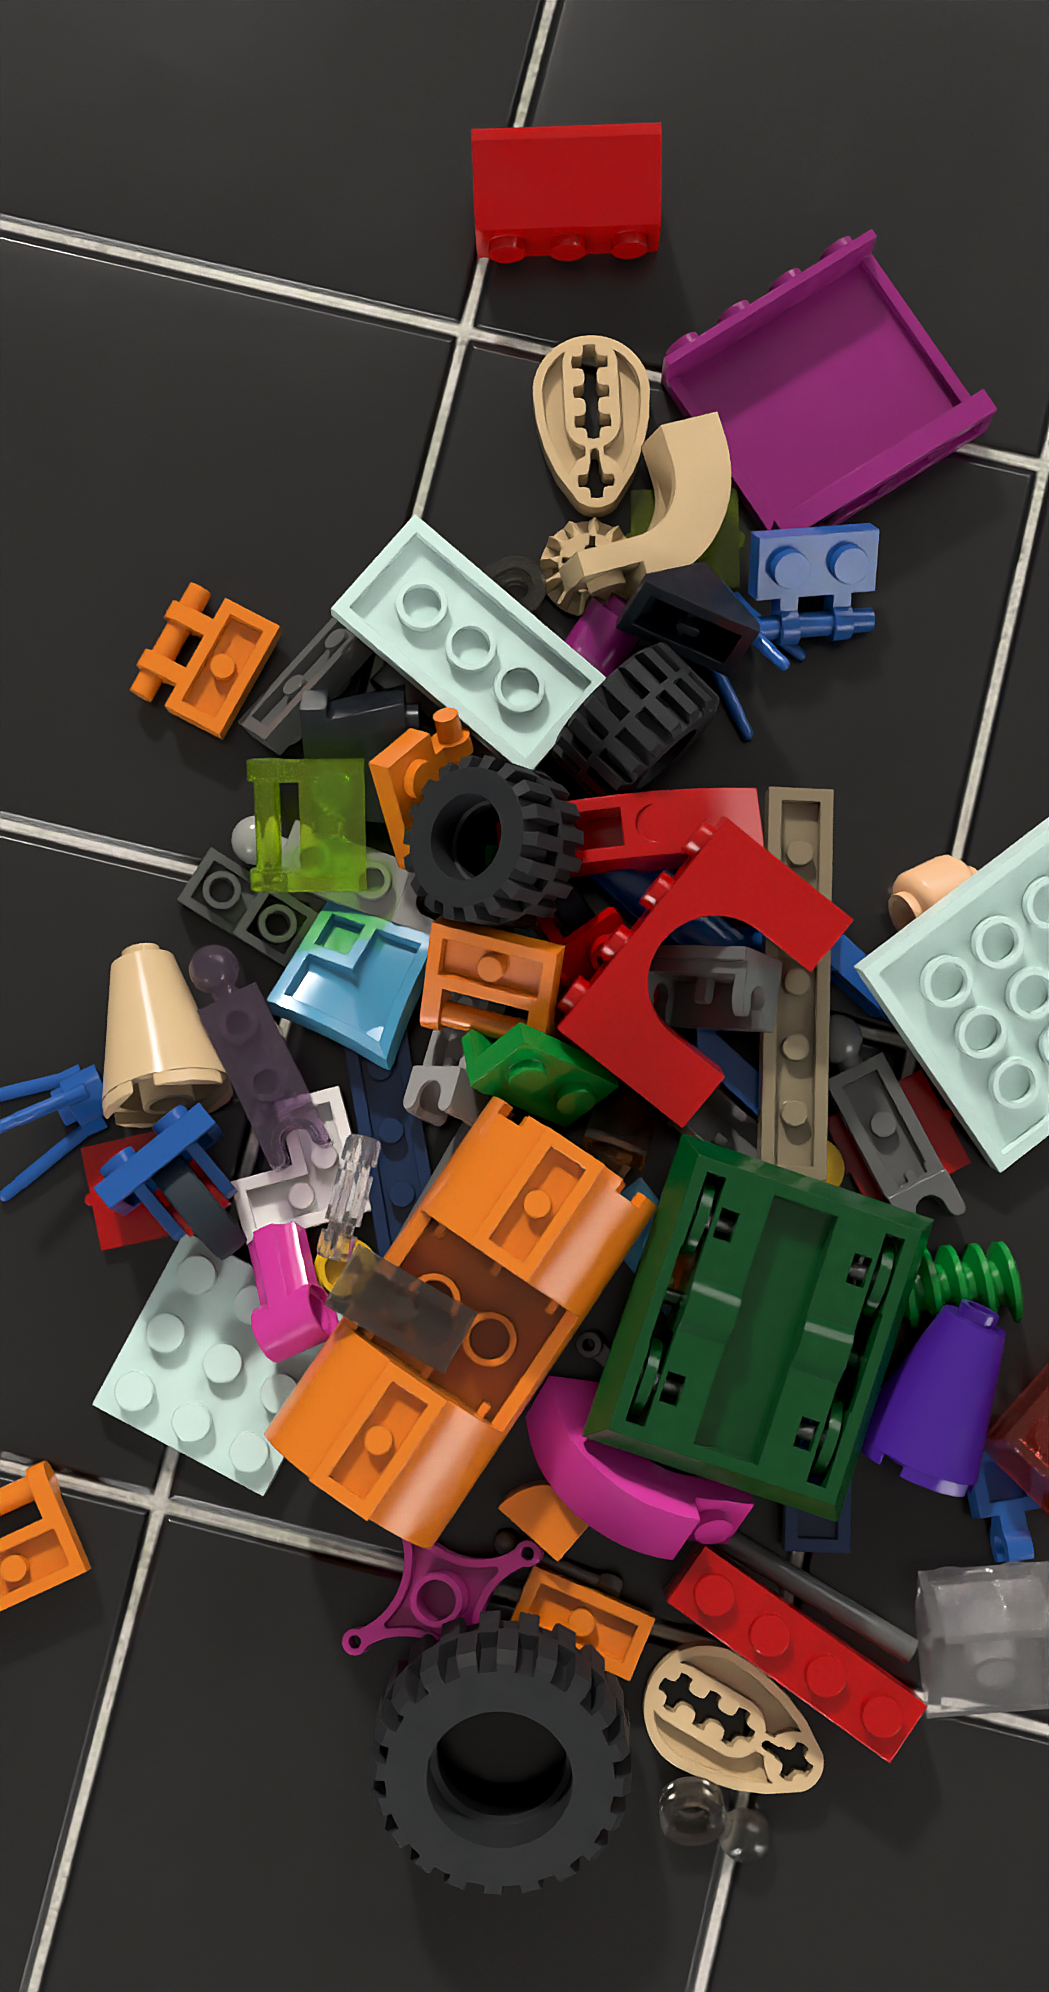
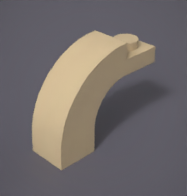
M718 412L661 425L641 445L655 494L654 515L647 532L628 539L577 551L559 569L566 593L588 588L590 596H598L617 590L625 585L630 599L645 574L693 564L704 553L721 527L731 491L730 454Z

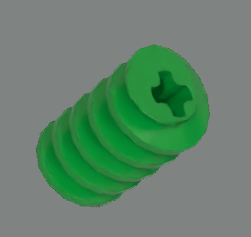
M1003 1241L991 1242L985 1257L982 1248L977 1243L965 1244L959 1259L956 1250L951 1245L939 1246L936 1252L934 1262L925 1247L904 1313L910 1330H918L923 1310H928L932 1320H934L944 1305L959 1307L962 1299L981 1304L997 1314L1000 1305H1007L1014 1323H1020L1023 1318L1022 1285L1016 1262L1008 1246Z

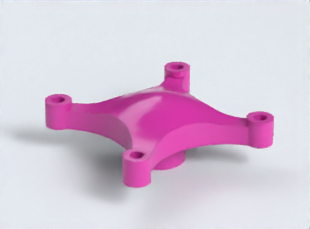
M402 1539L404 1546V1570L399 1589L393 1601L376 1620L367 1626H357L348 1630L342 1638L343 1649L348 1654L356 1656L370 1649L373 1643L390 1637L410 1636L422 1638L425 1634H432L436 1640H439L441 1638L442 1624L458 1617H463L467 1626L479 1623L480 1612L486 1611L493 1593L502 1581L521 1567H531L538 1564L544 1557V1549L534 1540L527 1539L520 1542L515 1550L505 1555L493 1558H474L451 1551L437 1541L431 1549H426ZM526 1547H530L534 1551L532 1559L525 1555ZM355 1635L361 1639L360 1646L354 1641Z

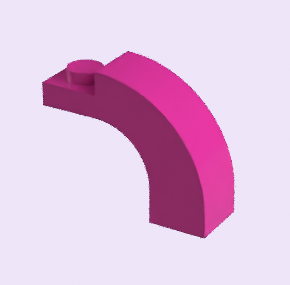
M549 1376L525 1416L529 1439L534 1456L544 1477L566 1506L581 1520L605 1537L626 1548L668 1560L675 1558L686 1540L697 1541L701 1544H727L754 1506L751 1493L704 1477L678 1474L655 1464L647 1458L582 1437L581 1435L599 1382Z

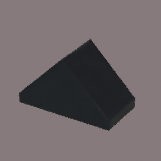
M703 561L645 574L617 618L616 629L653 645L665 642L678 656L729 677L760 633V624Z

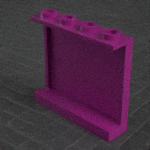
M870 229L854 240L850 236L837 240L822 253L819 262L803 272L799 268L787 271L773 282L769 288V293L751 304L748 300H742L732 305L719 317L716 326L699 336L696 332L682 336L668 348L666 357H664L661 383L685 419L718 412L730 454L731 487L761 531L834 526L842 523L985 433L997 411V407L984 389L970 396L872 255L877 238L873 229Z

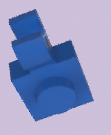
M1022 1442L986 1448L983 1453L978 1482L975 1484L972 1493L967 1490L972 1519L991 1517L990 1545L995 1562H1015L1034 1558V1548L1024 1511L1043 1508L1030 1443Z

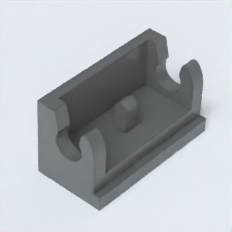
M660 944L653 956L649 969V998L653 1005V993L655 987H657L659 994L655 1010L672 1028L773 1033L783 961L743 946Z

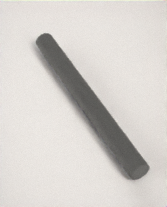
M736 1530L727 1544H710L902 1662L908 1663L913 1657L919 1640Z

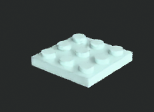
M186 1234L180 1239L92 1405L264 1496L267 1494L285 1459L266 1439L264 1432L325 1342L280 1363H275L268 1359L260 1349L251 1325L252 1311L260 1306L252 1265L234 1255L221 1260L206 1247L197 1235L194 1234L190 1238ZM335 1309L338 1316V1321L340 1322V1320L344 1316V1313Z

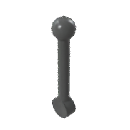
M509 1530L499 1532L494 1538V1548L501 1556L515 1550L520 1543L517 1535ZM526 1547L525 1555L531 1559L534 1556V1551L532 1548ZM544 1552V1557L538 1563L593 1586L595 1589L613 1597H620L623 1581L615 1575L608 1573L599 1575L563 1559L557 1562L546 1552Z

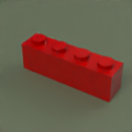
M696 1542L663 1590L666 1601L889 1763L928 1707L915 1691L710 1544Z

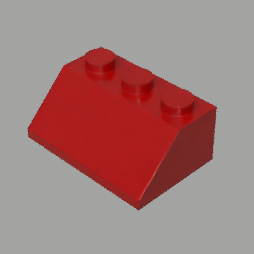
M661 122L471 129L477 258H490L499 263L517 262L525 256H551L560 261H573L584 257L586 254L611 253L617 258L634 259L645 255L647 252H658L661 229Z

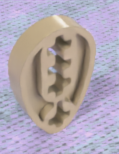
M597 335L575 337L553 348L539 365L533 383V410L536 433L545 462L557 486L574 508L582 515L593 518L603 517L612 513L634 480L643 455L641 445L646 440L650 401L648 376L639 358L622 343ZM584 357H594L596 366L601 367L598 368L596 373V392L598 396H602L598 401L597 417L599 425L605 427L601 428L599 438L595 439L588 438L586 429L581 428L586 421V403L584 399L579 398L584 393V372L578 368L582 366ZM596 459L599 463V474H601L602 483L613 485L604 487L603 497L591 498L589 488L579 487L588 484L590 460Z
M708 1640L687 1642L667 1652L651 1670L643 1692L644 1720L652 1743L659 1753L674 1766L710 1783L733 1790L761 1794L803 1792L811 1788L819 1780L824 1767L823 1754L801 1711L773 1678L726 1644ZM681 1673L688 1675L687 1685L695 1696L705 1698L710 1690L717 1692L716 1703L719 1709L727 1715L733 1716L739 1707L745 1709L744 1718L747 1725L751 1728L750 1732L746 1736L741 1733H735L730 1741L724 1739V1728L721 1722L712 1716L704 1718L702 1723L695 1722L696 1713L694 1707L686 1700L678 1699L673 1707L666 1705L667 1695L663 1687L660 1686V1683L664 1678L676 1681ZM770 1741L776 1746H781L788 1750H791L797 1742L804 1745L801 1752L808 1761V1765L804 1770L793 1766L787 1775L781 1773L782 1763L779 1757L770 1748L763 1745L762 1742Z

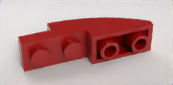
M757 788L659 790L566 801L577 806L581 818L574 823V827L584 831V845L576 848V858L583 859L579 873L572 872L570 878L632 868L638 874L679 868L689 857L681 851V848L691 834L705 819L715 825L722 815L731 820L765 848ZM500 821L496 824L498 847L501 840Z

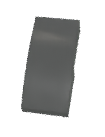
M212 847L208 850L176 900L197 915L285 968L319 913L271 882L260 879Z

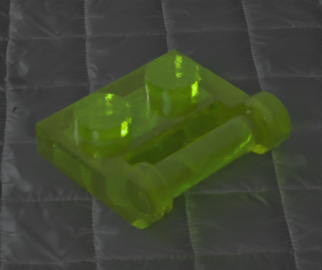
M254 758L247 760V781L254 782L256 867L250 869L251 890L255 892L367 891L364 758ZM280 783H299L301 868L282 867Z

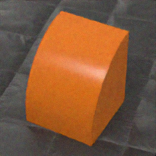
M547 1480L525 1483L510 1491L498 1504V1509L557 1562L589 1526L566 1506Z

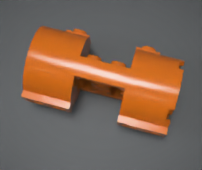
M492 1096L264 1432L270 1444L289 1462L310 1478L309 1481L366 1521L370 1519L400 1538L426 1549H431L658 1208L649 1198L639 1192L636 1196L634 1195L631 1201L627 1200L620 1194L626 1185L621 1177L550 1127L544 1126L530 1116H525L519 1125L512 1122L511 1119L514 1113L511 1110L513 1107L495 1096Z

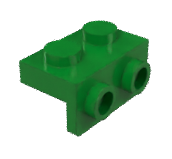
M521 1022L498 1040L484 1036L475 1030H470L461 1038L470 1087L477 1089L483 1094L495 1096L532 1115L542 1117L565 1128L619 1087L617 1076L588 1053Z

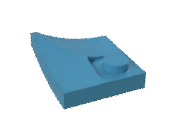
M327 901L267 998L268 1006L272 1014L328 1037L378 1066L390 1070L395 1062L412 1012L424 987L430 935Z

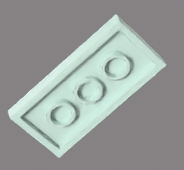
M415 514L331 608V615L438 707L441 709H457L461 726L468 728L470 734L499 759L535 770L551 752L557 736L572 714L606 679L601 672Z

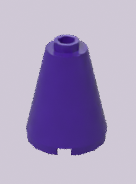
M962 1299L959 1307L944 1305L881 1387L861 1448V1452L880 1465L884 1455L887 1454L890 1459L903 1467L899 1475L900 1477L935 1492L955 1497H964L967 1490L972 1493L979 1479L1007 1335L1003 1329L996 1325L999 1319L997 1313L967 1299Z

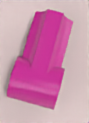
M295 1222L287 1224L271 1223L253 1232L254 1237L248 1243L260 1306L252 1311V1330L262 1352L275 1363H280L326 1342L339 1323L330 1297L317 1282L306 1229Z

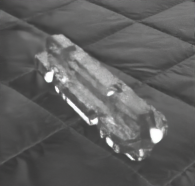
M349 1134L346 1138L341 1159L346 1161L343 1169L338 1168L325 1219L329 1220L327 1229L322 1228L317 1245V1254L323 1258L338 1262H349L352 1258L357 1237L353 1236L354 1228H360L373 1177L369 1176L371 1167L376 1168L381 1151L380 1142L374 1138L359 1134Z

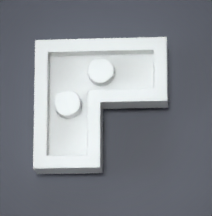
M335 1086L277 1102L293 1165L231 1181L238 1190L234 1195L242 1230L248 1239L246 1241L247 1245L252 1241L254 1231L271 1223L287 1224L295 1222L303 1228L309 1229L372 1211L341 1087Z

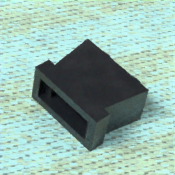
M405 684L330 701L329 689L303 691L299 712L312 832L338 831L339 819L386 823L369 762L408 729L412 728L421 731L419 705H407Z

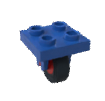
M199 1102L190 1110L183 1104H180L154 1124L152 1130L157 1136L142 1149L135 1152L129 1146L105 1163L99 1170L105 1179L93 1189L109 1209L124 1216L143 1203L174 1241H179L186 1234L190 1238L196 1234L217 1258L224 1260L236 1252L248 1240L244 1231L226 1210L231 1205L229 1199L238 1190L206 1153V1150L225 1136V1134ZM193 1160L206 1173L202 1178L189 1165ZM158 1189L170 1202L167 1207L155 1194V1191Z

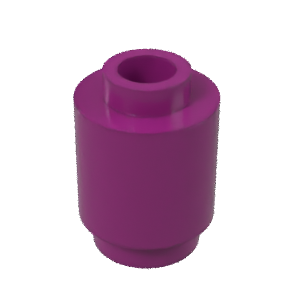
M611 592L607 600L594 596L564 641L606 678L628 660L641 640L616 629V620L628 600Z

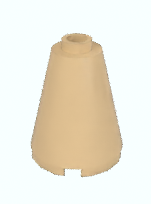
M140 943L125 948L121 953L122 956L111 964L102 1091V1108L105 1118L108 1119L114 1113L116 1125L148 1128L153 1127L165 1114L180 1104H183L188 1109L199 1102L208 1114L214 1112L228 1103L233 1095L231 1078L174 955L169 951L159 949V946L153 943Z

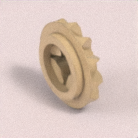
M594 517L586 522L574 523L569 521L562 530L554 536H549L540 559V577L545 592L555 605L565 612L581 617L594 596H590L589 591L585 589L566 593L559 569L577 551L588 549L589 546L597 547L627 539L619 526L611 527L601 523ZM625 585L612 591L626 600L629 599ZM611 592L598 595V597L607 600Z

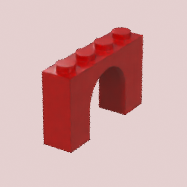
M724 815L715 825L705 819L696 828L681 848V851L689 856L673 877L663 871L654 880L639 900V903L646 908V911L631 929L621 923L612 932L597 952V955L605 960L589 981L579 975L555 1005L563 1012L557 1020V1029L681 1128H684L725 1078L721 1066L670 1027L659 1016L651 1003L648 992V974L653 956L663 940L676 928L691 920L706 916H727L753 926L809 972H812L854 921V919Z

